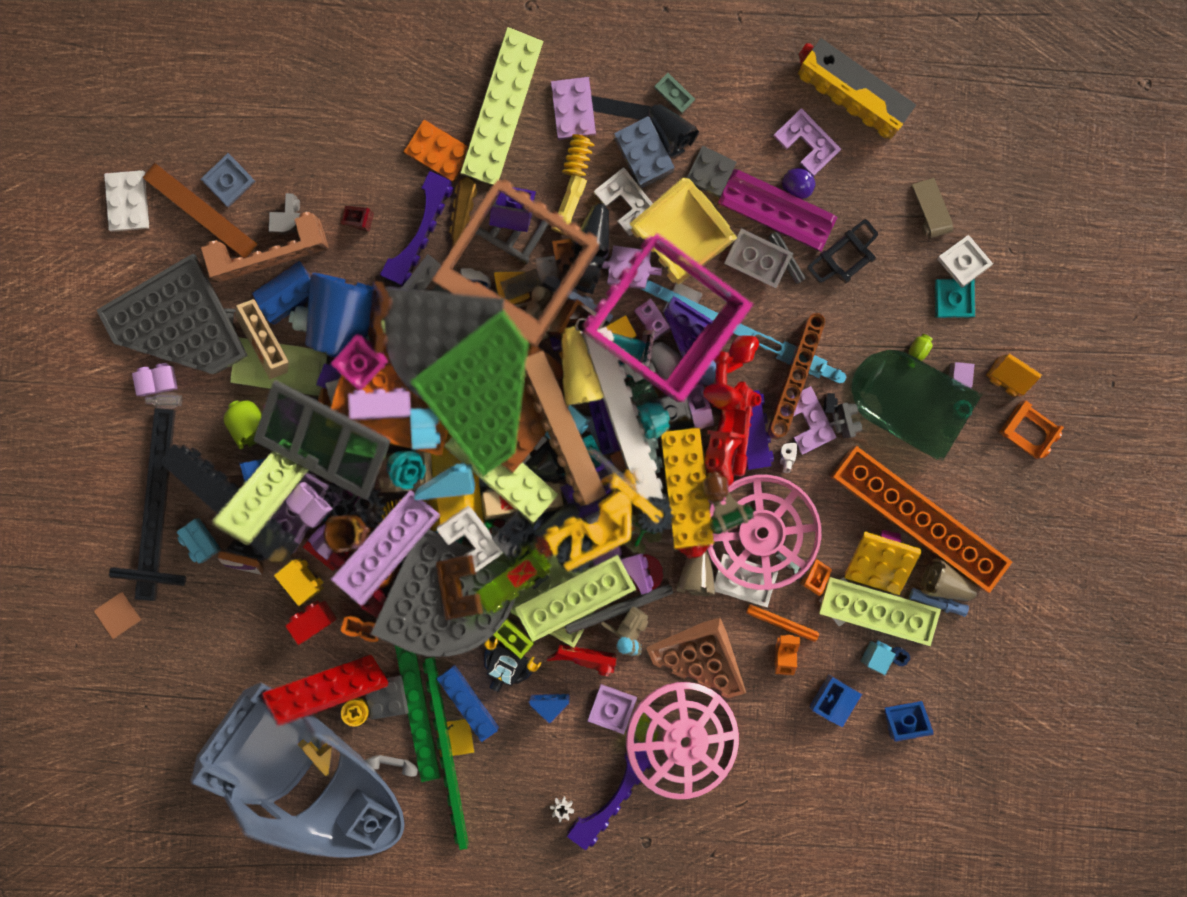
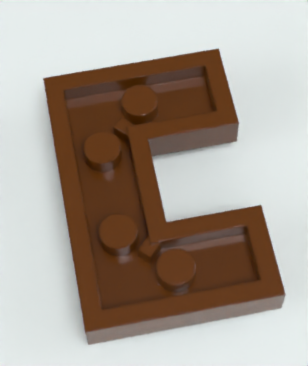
M374 282L368 329V338L375 353H383L384 346H387V334L384 333L383 326L381 325L382 320H385V316H388V309L392 307V298L389 297L382 282Z
M473 555L436 562L446 620L483 613L480 594L464 597L462 594L460 577L476 574Z

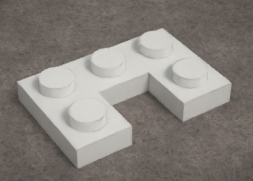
M624 167L594 191L595 195L606 207L619 196L630 206L632 210L618 220V223L629 237L633 235L630 223L653 204Z
M469 505L437 527V531L448 545L463 534L467 536L475 548L465 555H473L475 572L503 554V551L492 540L491 533Z

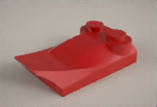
M559 644V649L547 657V661L570 660L578 665L595 669L599 675L609 676L610 673H614L617 659L616 653Z

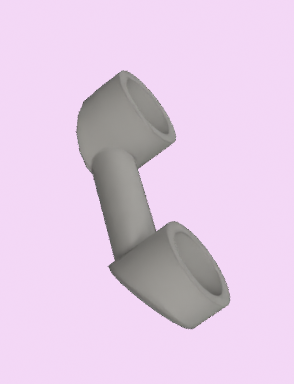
M382 755L372 756L365 760L373 769H379L380 763L403 767V775L417 776V767L408 760Z

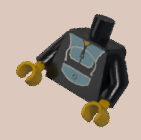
M497 638L495 642H491L488 639L485 642L483 658L484 667L488 670L487 675L493 677L489 686L492 690L500 692L504 683L512 686L513 683L519 684L528 679L540 667L541 662L539 664L533 663L535 657L530 659L523 656L520 659L508 647L497 643Z

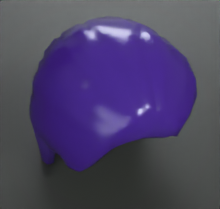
M800 168L788 170L782 180L783 189L800 199L809 197L816 185L813 175L807 170Z

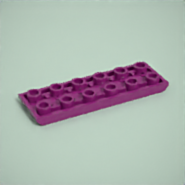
M738 169L733 170L717 203L819 252H822L838 218L830 212Z

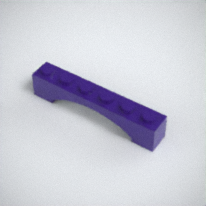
M429 171L422 186V190L426 194V205L420 228L412 242L403 252L393 259L388 257L380 274L383 278L402 287L410 278L413 266L416 267L420 261L421 256L419 254L421 250L425 249L429 242V239H427L429 233L433 232L437 225L435 220L438 214L441 215L444 211L445 204L443 203L446 197L449 198L452 194L453 187H451L452 182Z
M627 751L624 754V758L627 760L626 770L615 794L595 813L582 819L578 817L567 832V837L585 851L589 846L593 847L598 839L596 836L600 830L603 832L607 828L611 815L615 816L621 808L619 805L623 799L626 801L632 793L631 788L634 784L638 785L641 782L630 765ZM634 751L636 761L642 773L646 768L649 770L652 765L646 751Z

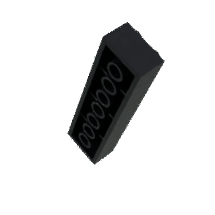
M173 444L160 463L219 515L241 488L235 483H230L227 480V475L223 472L216 471L214 469L215 465L207 459L204 460L201 457V452L193 447L190 449L184 444L182 446ZM269 518L251 540L250 544L268 560L285 563L299 546V543L295 541L296 537L289 531L285 532L281 528V523Z

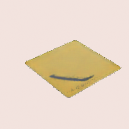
M466 719L447 722L453 756L474 753L471 727ZM439 749L440 757H443L442 751Z

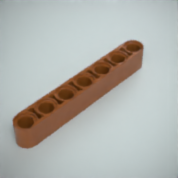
M155 162L144 174L143 178L243 258H247L258 245Z
M813 313L804 322L767 432L772 439H781L789 431L825 326V318L820 313ZM812 319L818 322V327H814L811 324ZM805 337L811 338L812 345H808L805 342ZM800 354L806 357V363L799 360ZM793 372H797L800 375L799 381L793 378ZM786 391H793L794 398H789ZM780 408H786L788 416H783ZM775 425H778V426L781 427V429H782V433H781V434H777V433L774 431V426H775Z

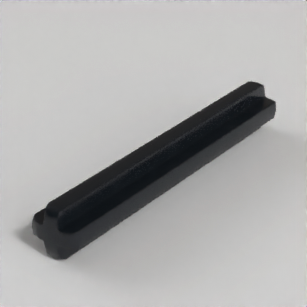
M112 567L109 570V577L116 579L184 586L187 580L185 575Z

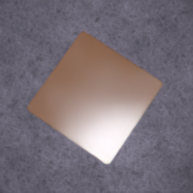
M123 592L94 610L112 639L141 620Z

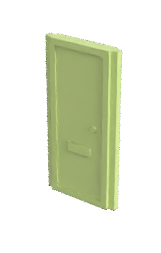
M239 338L248 356L233 364L230 383L271 389L272 383L277 380L302 394L320 395L323 387L316 384L324 363L327 364L328 362L327 352L323 353L311 348L279 344L289 361L288 372L269 379L248 339Z

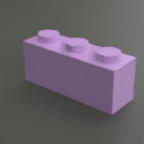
M380 389L373 390V393L365 394L364 390L353 391V394H349L350 419L410 417L409 392H405V389H393L391 393H385V390Z

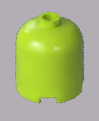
M236 400L228 405L229 408L224 414L223 422L238 448L243 449V445L248 444L251 447L257 444L254 438L262 412L249 400L240 402ZM268 424L266 432L272 431L270 424Z

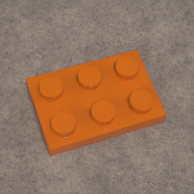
M423 120L404 153L454 183L461 171L468 146L426 120Z

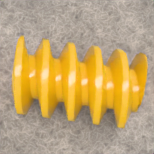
M572 134L574 140L570 141L572 147L568 148V153L571 155H566L568 162L564 163L566 169L562 170V173L569 176H586L582 169H588L584 161H590L586 154H592L588 147H594V144L583 135Z

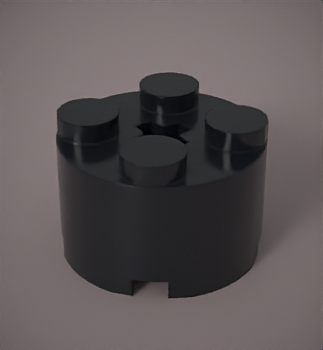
M581 250L578 251V253H577V255H576V257H575L574 263L576 262V260L578 259L579 255L581 254V252H582ZM597 255L594 256L575 286L576 290L594 294L596 284H598L601 275L600 269L603 267L605 258Z

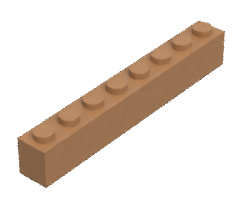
M541 351L526 357L524 374L526 390L533 397V406L536 412L540 413L543 429L548 431L550 445L558 454V463L566 472L565 478L574 490L573 497L580 506H583L606 496L544 352Z

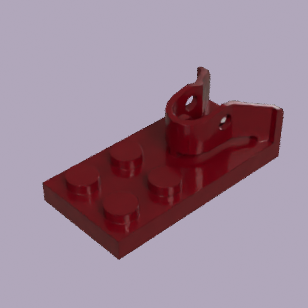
M342 551L333 552L329 557L331 560L330 564L337 570H340L350 559ZM377 588L367 600L370 604L365 602L362 606L360 604L359 606L378 619L390 592L386 588Z

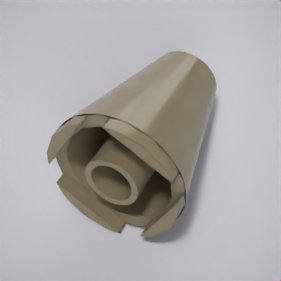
M706 550L702 557L686 558L677 584V592L685 594V590H687L694 596L715 595L712 562L708 550Z
M933 559L934 563L927 565L921 578V585L924 586V590H921L923 594L961 601H970L976 597V585L943 560Z

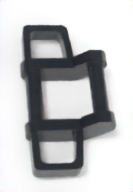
M867 219L862 220L852 230L846 231L844 233L845 236L827 251H822L819 254L820 256L808 265L807 270L818 283H822L836 275L847 284L854 274L866 264L872 263L876 259L875 255L867 247L877 238L878 232ZM862 225H865L872 233V238L865 245L853 233ZM850 242L863 258L845 272L831 256ZM821 259L833 271L823 278L819 277L813 269V266Z

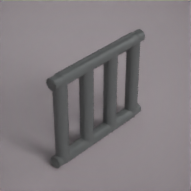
M542 220L522 253L513 248L522 231L514 230L506 243L496 237L501 228L496 226L492 228L490 233L479 227L476 234L519 261L528 264L529 255L549 224Z

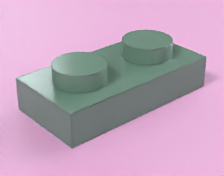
M669 73L654 87L681 115L695 101V98Z

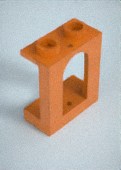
M1020 401L999 433L1035 459L1045 458L1050 453V446L1053 442H1057L1062 436L1061 431L1064 427L1062 425L1057 426L1031 408L1032 404L1028 401ZM1024 416L1045 431L1046 440L1043 444L1034 445L1014 431Z

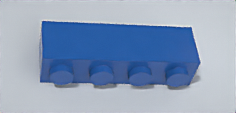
M453 665L439 675L437 680L481 742L498 731L499 726L456 665Z

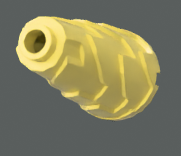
M576 327L564 329L565 333H562V368L564 378L562 381L566 404L571 405L604 398L597 373L594 371L591 356L588 354L580 330H576Z

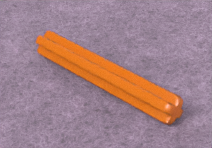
M750 604L747 608L746 613L813 642H816L819 637L817 631Z

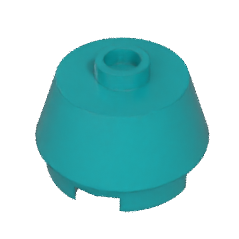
M643 402V405L637 407L638 416H640V421L644 428V435L648 440L652 438L657 439L669 430L668 421L670 417L667 409L664 410L661 403Z
M397 451L388 459L386 471L396 487L411 489L414 488L412 485L419 479L422 480L424 478L426 465L423 464L422 457L416 452Z

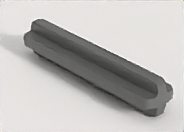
M774 232L769 236L771 243L789 251L778 232ZM792 256L787 270L795 283L799 284L805 280V276Z

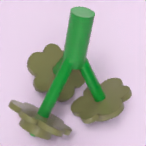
M631 515V522L635 528L631 534L636 533L639 536L634 539L630 538L625 543V546L632 553L644 554L646 545L642 543V537L647 538L649 543L654 541L660 542L664 529L661 533L648 532L638 525L635 515Z

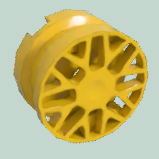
M357 697L343 705L341 717L344 723L355 727L360 726L367 720L369 709L364 699Z

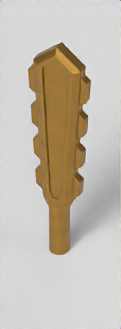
M468 176L461 179L455 188L457 198L453 202L455 212L452 213L451 220L453 225L450 226L449 231L453 241L451 251L466 229V225L470 223L471 217L469 212L473 210L474 203L472 200L477 194L476 183Z

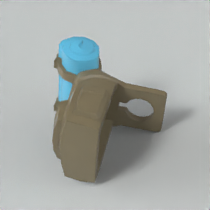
M632 607L618 630L608 623L601 622V625L620 638L617 643V649L621 654L631 657L641 654V644L637 639L641 631H645L648 625V615L637 607Z

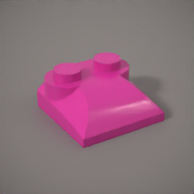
M358 334L331 364L357 389L362 390L385 367L388 361L382 353L374 352L369 340Z

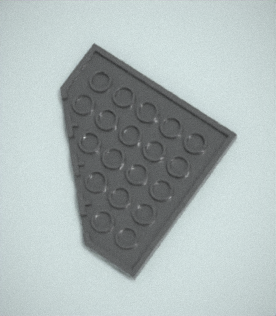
M195 254L189 255L97 309L114 344L215 375L248 356Z

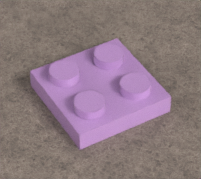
M601 684L588 722L624 734L637 697Z

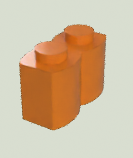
M356 614L344 617L341 631L344 634L352 637L360 636L369 642L380 640V638L371 635L377 620H366L364 617Z

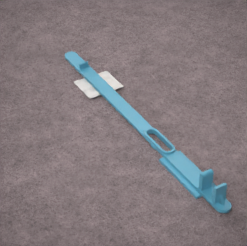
M647 279L646 289H641L667 302L663 312L670 299L675 296L711 320H714L718 314L698 304L702 293L683 284L676 283L673 291ZM739 324L733 333L738 336L760 335L781 346L780 351H775L759 343V346L778 354L777 359L787 364L791 363L796 348L795 345L786 341L782 344L772 337L742 324ZM800 354L799 360L806 363V357ZM814 355L808 374L820 378L822 375L837 383H843L846 380V375L841 370L827 365L828 361Z

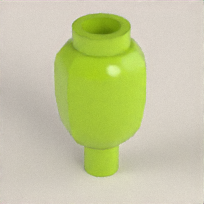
M924 333L915 338L909 349V356L911 358L907 363L908 366L914 368L917 361H922L926 358L932 349L931 341L933 338Z

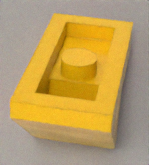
M304 739L301 740L297 745L319 771L327 776L329 774L332 746L325 743L320 749H317L311 741L307 743Z

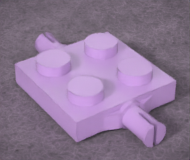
M613 246L611 258L609 261H604L602 267L608 269L607 283L609 285L618 284L620 280L617 277L623 269L631 266L629 263L630 259L637 251L641 252L642 249ZM651 251L637 268L638 273L628 287L646 289L647 279L650 274L662 275V268L651 267Z

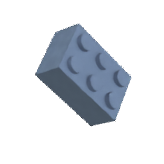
M649 116L614 133V140L640 188L674 172L675 167Z

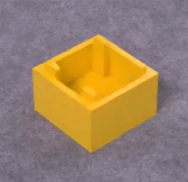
M301 559L291 561L274 575L298 606L308 602L324 588L321 578L317 579L308 569V562Z

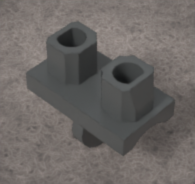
M848 402L837 406L836 413L832 414L834 422H830L829 426H835L837 433H842L843 439L855 437L857 433L863 431L860 421L853 423L851 415L858 414L857 405L848 404Z

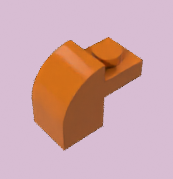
M784 635L777 638L775 674H795L800 637Z

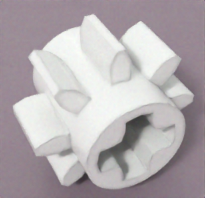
M565 796L562 800L555 798L556 805L550 806V809L555 810L552 813V817L557 816L559 822L563 818L569 820L568 814L574 813V809L570 808L572 801L567 802ZM561 806H565V810L563 812H560L559 808H561Z

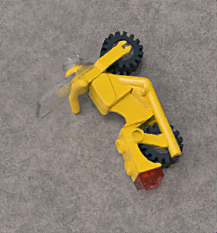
M589 449L588 453L611 473L601 479L602 485L610 484L612 489L617 488L619 491L612 492L598 504L600 515L594 524H586L581 519L572 517L565 520L564 525L560 527L553 526L546 530V534L536 538L538 544L535 547L540 556L544 555L545 558L556 555L558 563L565 570L573 573L582 572L583 569L589 567V563H592L591 559L630 539L631 502L638 508L635 511L637 512L635 519H637L638 525L648 532H663V529L666 530L668 528V524L671 525L672 521L670 520L673 518V514H671L672 508L669 507L668 502L658 497H648V499H645L636 492L638 490L636 485L643 484V479H645L641 468L637 469L634 466L632 470L629 471L627 469L622 475L594 449ZM583 535H587L595 544L590 546V543L582 538Z

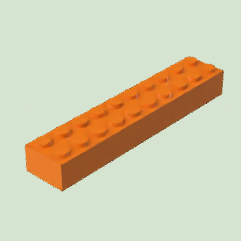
M858 446L851 447L830 476L939 559L972 581L984 592L990 593L1012 564L1010 559Z

